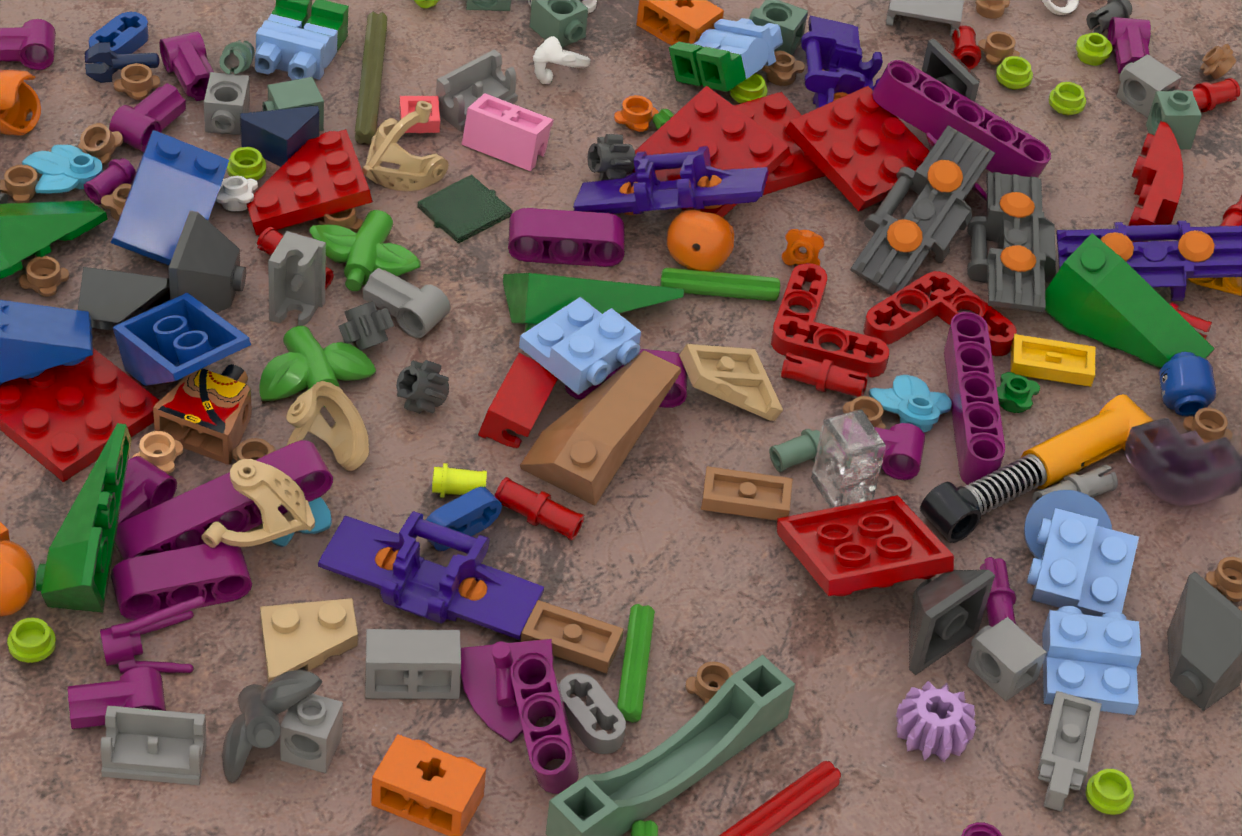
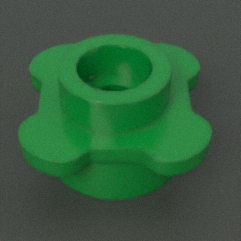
M1012 372L1003 373L1000 378L1002 383L1000 387H997L999 405L1004 410L1012 413H1021L1031 409L1033 405L1032 398L1040 391L1039 384L1036 381L1028 380L1026 377Z

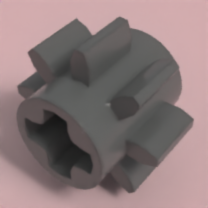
M606 134L605 137H597V143H593L588 150V166L592 172L600 173V181L625 178L626 173H630L634 169L633 159L636 156L635 150L631 144H623V134Z
M374 301L344 312L348 322L338 327L345 343L356 342L358 349L364 350L388 341L385 330L394 326L388 308L377 310Z
M413 360L411 361V366L404 368L400 372L396 383L397 396L407 399L404 405L405 409L419 414L422 411L434 413L435 407L445 402L449 394V377L439 374L442 365L425 360L423 363Z

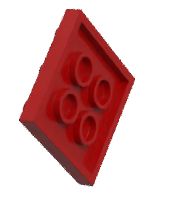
M708 86L704 87L635 150V154L646 151L647 155L697 151L699 147L708 146L711 160L710 167L721 170L768 167L769 174L791 155L789 146ZM681 168L655 170V174L660 182L681 179ZM726 204L714 209L704 208L700 212L714 213L724 217L737 204Z
M869 86L790 120L785 129V132L858 211H862L884 200L898 180L896 174L900 168L908 167L916 171L930 152L897 116L883 109L875 102L872 95L873 90Z
M782 91L734 105L786 143L790 149L791 155L768 175L763 195L826 176L785 132L789 121L801 116V114Z
M93 348V355L86 357L85 360L76 365L64 366L62 364L45 369L43 373L30 379L19 377L1 384L0 430L62 482H65L97 461L117 423L126 424L131 437L154 423L153 407L160 400Z
M898 495L777 518L778 536L828 597L834 595L847 596L854 591L873 587L886 588L895 583L912 579H930L937 574L954 571V555Z

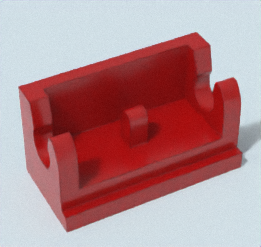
M518 353L488 408L478 436L484 439L486 437L512 448H519L522 440L517 436L510 435L505 429H510L516 434L528 437L558 378L537 361Z

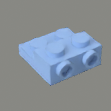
M579 297L520 335L519 348L579 395L592 385L596 386L602 383L610 373L622 365H626L639 354L641 331L612 308L602 314Z
M1055 508L1051 519L1043 518L1036 543L1044 545L1041 559L1033 558L1029 570L1027 584L1035 585L1031 600L1059 608L1074 606L1079 608L1082 614L1101 617L1107 612L1122 613L1139 537L1097 526L1098 519Z
M1064 606L1057 611L1049 610L1042 632V646L1047 652L1043 662L1044 704L1052 705L1055 693L1059 691L1101 703L1100 711L1135 715L1139 705L1137 666L1141 658L1139 621L1127 620V617L1120 612H1107L1101 617L1084 615L1079 608L1074 606Z

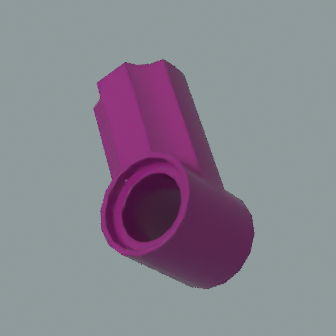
M1111 18L1107 39L1112 44V50L1115 51L1119 74L1128 63H1134L1145 55H1150L1148 46L1151 25L1149 20Z
M42 19L29 20L22 27L0 28V61H21L24 66L30 69H46L54 61L55 28L51 23Z
M195 31L160 39V54L166 71L168 73H175L187 96L195 98L196 101L204 100L210 72L214 71L207 60L206 48L201 34Z
M166 83L163 87H158L134 108L129 105L119 107L111 118L109 130L111 132L119 131L123 136L124 143L144 152L152 131L155 130L162 133L166 126L186 111V100L180 95L176 87Z
M844 421L837 456L881 465L888 476L897 480H908L917 476L920 471L925 434L919 427L910 423L895 424L887 430Z
M141 456L131 458L127 465L118 525L135 515L172 499L177 489L176 479Z
M137 667L130 669L120 677L119 681L67 686L71 729L105 725L107 706L166 711L162 676L160 672L153 668Z

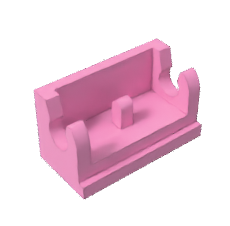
M484 93L467 109L462 145L531 171L536 165L538 155L544 156L550 128L553 125L554 119Z

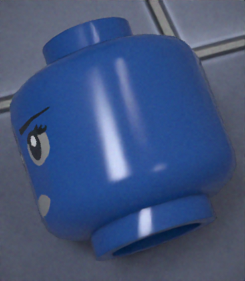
M1181 352L1175 354L1170 361L1161 367L1159 381L1162 401L1167 408L1175 410L1176 414L1194 416L1199 409L1208 408L1216 398L1213 367L1205 358L1196 356L1191 352Z

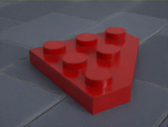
M345 129L341 131H328L319 137L309 139L254 193V200L246 205L255 234L258 236L268 227H274L278 230L323 217L325 214L330 215L369 204L373 201L369 186L348 132Z

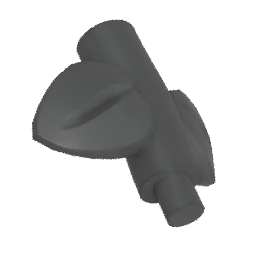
M304 670L288 671L270 681L266 687L252 684L246 686L240 692L238 705L242 714L234 719L226 733L222 751L223 770L229 782L233 783L240 777L252 746L268 748L277 742L281 732L279 713L317 691L323 681L316 674Z

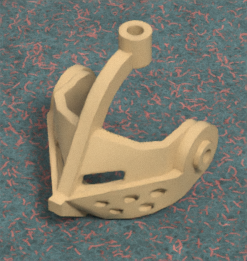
M419 101L415 111L403 117L399 122L394 118H389L378 127L376 134L372 137L366 165L362 167L363 174L376 184L397 191L421 190L440 181L444 177L449 165L444 157L438 154L423 157L415 156L397 144V141L411 126L418 122L427 123L429 121L432 110L430 103ZM382 161L399 164L400 168H386L380 166Z
M317 382L306 392L298 396L297 400L290 406L286 415L287 421L295 429L287 445L303 440L307 432H310L329 445L337 462L347 471H353L365 462L369 453L367 430L359 412L341 388L330 382ZM323 406L326 407L335 420V424L332 427L329 426L320 413Z
M242 459L232 465L230 480L236 491L254 501L260 509L263 524L246 532H235L227 530L219 522H213L201 537L212 548H215L220 542L230 546L249 547L260 545L300 530L311 532L315 527V520L308 500L305 499L303 491L294 480L271 465L253 459ZM281 505L288 510L283 515L278 510V507Z

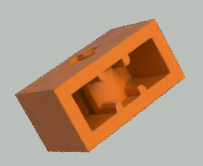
M639 0L636 25L671 46L679 41L693 44L699 40L704 31L715 29L714 23L723 19L724 10L707 0Z
M397 734L372 777L371 805L447 836H462L484 797L486 768L477 765L468 758L456 757L435 749L425 741L412 740Z

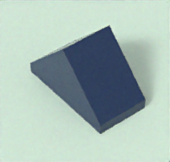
M309 106L240 113L241 146L257 149L265 160L281 167L309 139L319 137V107Z

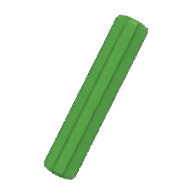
M664 268L661 273V287L684 289V293L766 301H776L780 294V280L775 277Z
M635 604L630 608L617 708L623 714L625 720L632 723L638 722L642 715L655 614L651 606H642L640 604Z

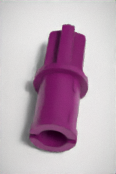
M988 557L984 560V564L980 566V570H990L995 575L985 608L988 624L993 627L1007 617L1016 624L1013 608L1016 602V594L1010 589L1006 562L1002 558L994 559L993 557Z

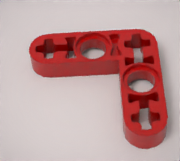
M803 263L796 266L791 273L773 325L771 336L773 349L784 356L790 352L793 355L823 362L824 359L832 360L835 366L861 373H869L871 378L883 374L889 358L887 344L872 336L815 322L825 294L827 273L822 267L812 263ZM805 282H811L809 292L802 290ZM800 305L806 307L809 312L796 313L789 307ZM808 339L812 340V344L807 343ZM825 342L834 343L840 349L828 351L823 349L820 344Z
M932 271L870 308L866 315L863 332L864 335L878 338L889 345L936 316L950 325L952 318L958 314V310L966 309L980 315L986 321L992 356H1004L1011 351L1014 334L1017 333V330L1010 320L992 306H988V303L953 276L941 271ZM912 304L917 306L920 311H907L901 305Z

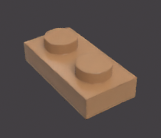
M707 466L701 510L777 521V518L789 516L793 478Z
M538 600L521 633V642L552 639L553 656L607 674L622 642L624 628Z

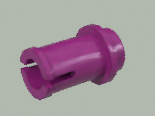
M127 159L111 160L108 164L109 168L84 184V190L92 202L100 205L101 198L105 195H111L119 185L124 183L132 185L136 170Z

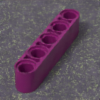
M893 60L888 63L873 90V99L879 106L922 132L930 133L936 140L940 138L949 125L995 152V155L985 168L992 173L999 172L1001 174L1039 178L1051 159V152L1043 142L905 61Z
M960 312L951 320L944 348L949 397L952 401L951 412L959 474L962 481L969 485L1001 468L1005 454V441L988 325L976 313Z
M308 440L294 442L256 460L271 465L288 475L301 488L308 502L324 495L333 483V476L316 446ZM229 472L120 523L117 527L115 545L122 559L126 560L206 544L201 536L213 522H219L227 530L235 532H246L263 524L260 509L254 501L234 489ZM283 505L278 507L282 515L288 512Z

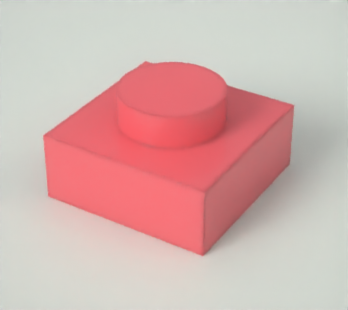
M400 96V120L409 113L414 112L419 101H426L432 105L429 121L427 123L418 122L405 133H440L438 96Z

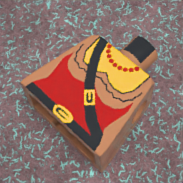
M231 364L227 365L221 374L202 368L185 376L153 407L155 431H163L170 434L174 440L181 442L183 448L229 465L233 459L232 450L239 445L252 413L251 388L246 384L248 380L246 372L241 367Z

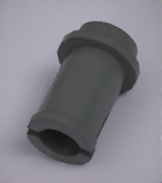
M1108 0L1105 6L1087 15V25L1091 30L1100 24L1099 27L1094 29L1093 33L1101 34L1108 29L1112 17L1130 18L1133 10L1129 0Z

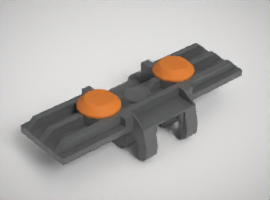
M948 125L916 171L908 167L900 168L896 174L898 180L876 212L868 215L864 224L874 235L854 262L850 271L888 294L893 295L908 285L930 250L935 253L934 259L942 263L950 252L949 243L958 229L965 230L972 219L971 208L964 200L995 155V152ZM911 189L919 194L904 219L898 220L892 215Z
M988 172L986 177L987 217L974 216L967 225V232L971 236V261L967 265V275L974 281L987 283L988 306L1044 312L1046 308L1045 282L1051 283L1056 275L1055 224L1046 219L1044 212H1042V181L1037 177ZM987 240L996 242L998 248H1003H990L987 258Z

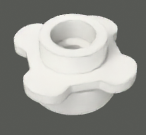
M242 176L225 178L222 181L216 202L222 203V207L229 211L248 209L246 204L254 200L253 190L258 188V183L255 179H246Z

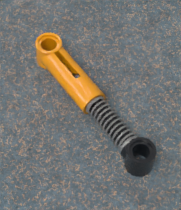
M1118 395L1110 400L1098 415L1024 451L1021 459L999 468L969 485L956 488L952 482L941 483L933 488L923 499L920 512L950 543H956L967 537L976 528L981 515L996 509L998 506H1002L1003 503H1008L1009 500H1014L1015 497H1020L1021 494H1026L1032 488H1047L1063 480L1065 476L1074 474L1121 449L1126 453L1138 450L1152 437L1156 429V423L1127 395Z

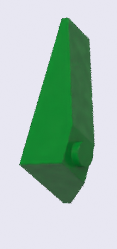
M89 200L0 204V279L23 269L21 261L30 255L35 254L37 257H43L52 252L50 244L56 240H73L108 220L106 212Z
M1093 233L1067 258L1045 290V312L1067 331L1102 342L1106 347L1124 351L1161 369L1175 354L1181 352H1191L1196 356L1207 359L1215 349L1123 258Z
M536 273L503 274V286L511 322L525 324V332L579 297L602 314L611 308L617 313H622L684 297V289Z
M117 423L49 547L46 564L40 563L38 566L36 591L41 592L47 607L103 613L132 441L126 424Z

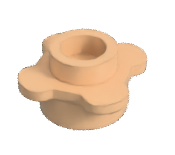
M153 431L141 438L139 443L140 451L134 454L133 457L141 456L169 474L175 469L174 461L176 457L183 453V445L166 432Z

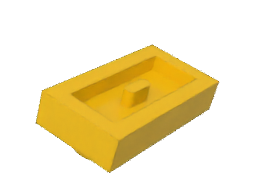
M1014 334L1011 346L1010 372L1025 377L1092 387L1095 378L1096 347Z

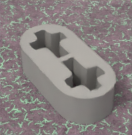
M582 673L570 674L563 678L559 685L568 724L584 745L598 754H610L621 748L624 742L626 720L599 683L591 676ZM575 693L577 697L570 698V694ZM587 696L586 705L580 697ZM596 723H598L603 730H599L596 732ZM612 728V733H611V734H608V733L605 731V730H609V729Z

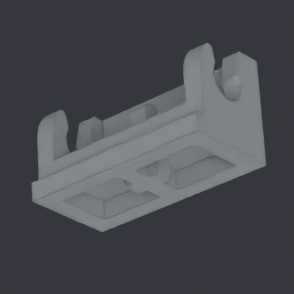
M889 0L886 25L893 26L896 14L919 18L925 21L951 24L950 36H952L955 29L958 31L960 27L964 0Z
M494 49L438 78L436 96H438L440 116L459 131H462L465 127L468 107L484 93L513 104L518 99V95L515 93L516 72L514 67L506 69L504 75L501 70L502 56Z
M286 231L268 260L270 321L281 323L287 317V313L290 310L296 309L302 312L298 317V325L303 326L311 320L318 306L323 307L325 304L326 242Z
M366 629L365 699H459L461 676L460 630Z
M107 706L105 715L106 737L101 738L102 777L189 785L200 784L207 747L205 714Z

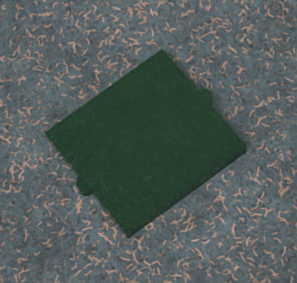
M472 174L418 201L417 205L434 222L435 228H441L458 244L511 217L513 210L496 196L495 190H489Z

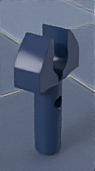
M110 42L97 43L84 53L85 63H88L85 64L86 75L100 83L112 82V75L129 64L139 63L149 68H157L160 63L157 53L117 54L110 49Z

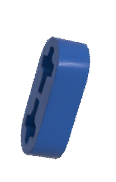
M137 12L121 13L92 34L89 38V48L97 43L110 42V49L117 54H132L148 41V21L144 15Z
M478 487L436 509L426 520L473 536L489 527L501 513L502 504L486 487ZM428 540L438 551L450 549V547Z

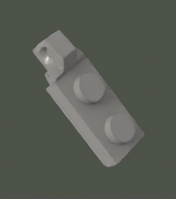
M1056 691L1037 769L1039 770L1038 779L1049 782L1043 807L1062 812L1069 788L1080 791L1088 772L1101 703Z

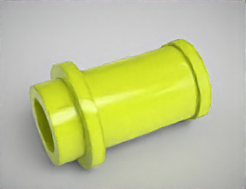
M443 463V467L434 466L432 493H440V498H445V494L464 495L475 488L486 487L487 471L448 468V463Z

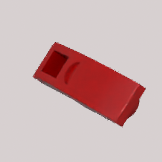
M1160 121L1155 135L1147 134L1141 151L1143 156H1138L1132 173V177L1138 179L1134 192L1135 195L1140 196L1137 205L1143 208L1135 206L1128 226L1171 225L1180 199L1184 177L1180 148L1168 123Z

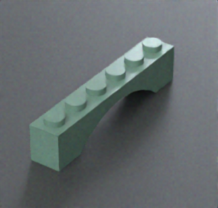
M761 655L729 677L693 718L655 749L618 769L601 774L586 775L549 800L545 834L547 836L623 835L632 828V824L635 821H643L786 720L790 711L795 683L764 655Z

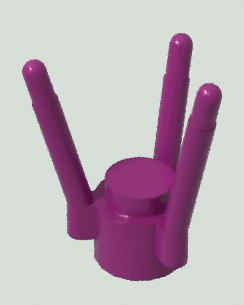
M199 596L128 623L100 629L106 665L119 664L120 674H124L126 671L137 667H149L163 673H192L194 667L191 664L137 661L134 656L143 654L140 635L192 619L194 614L190 610L202 606L205 603V599Z

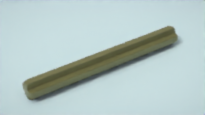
M373 11L367 16L355 125V140L359 144L367 143L371 145L372 137L377 131L387 32V16L383 12L377 14Z

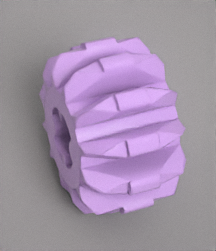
M929 681L922 687V690L911 687L910 691L906 694V698L899 704L896 713L898 722L896 728L898 732L897 737L907 740V752L917 749L921 750L924 761L931 754H936L943 763L950 756V753L957 756L961 755L969 741L973 739L976 729L974 705L965 703L964 691L953 694L949 692L948 683L940 689H936Z

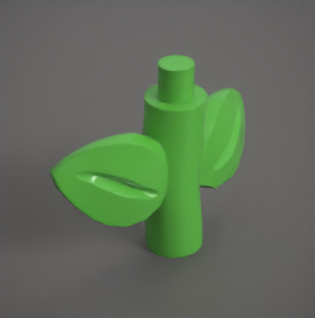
M380 210L370 211L357 233L338 225H312L309 230L313 239L326 242V256L338 263L347 262L344 268V275L347 278L345 285L351 291H359L362 285L367 284L369 276L377 268L399 276L421 266V261L411 251L401 245L384 243L393 227V220L390 215Z
M296 326L288 330L283 338L284 345L289 352L274 357L263 370L259 384V393L262 401L281 400L307 387L310 389L320 381L330 382L339 387L337 379L346 381L362 380L373 376L376 373V369L366 354L357 347L337 342L323 349L308 327Z

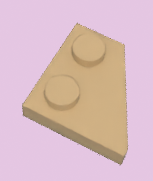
M686 344L679 354L694 388L770 421H776L783 411L755 349Z
M352 598L260 607L268 683L288 671L298 670L302 667L310 671L323 664L328 657L341 655L358 646V632Z

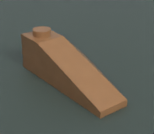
M645 350L544 429L520 464V468L595 506L680 375L681 367Z

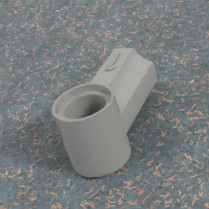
M377 268L369 276L368 282L363 288L364 300L368 302L374 301L375 306L380 309L388 308L389 313L396 317L403 331L414 338H422L451 309L447 296L436 286L425 285L419 289L380 268Z

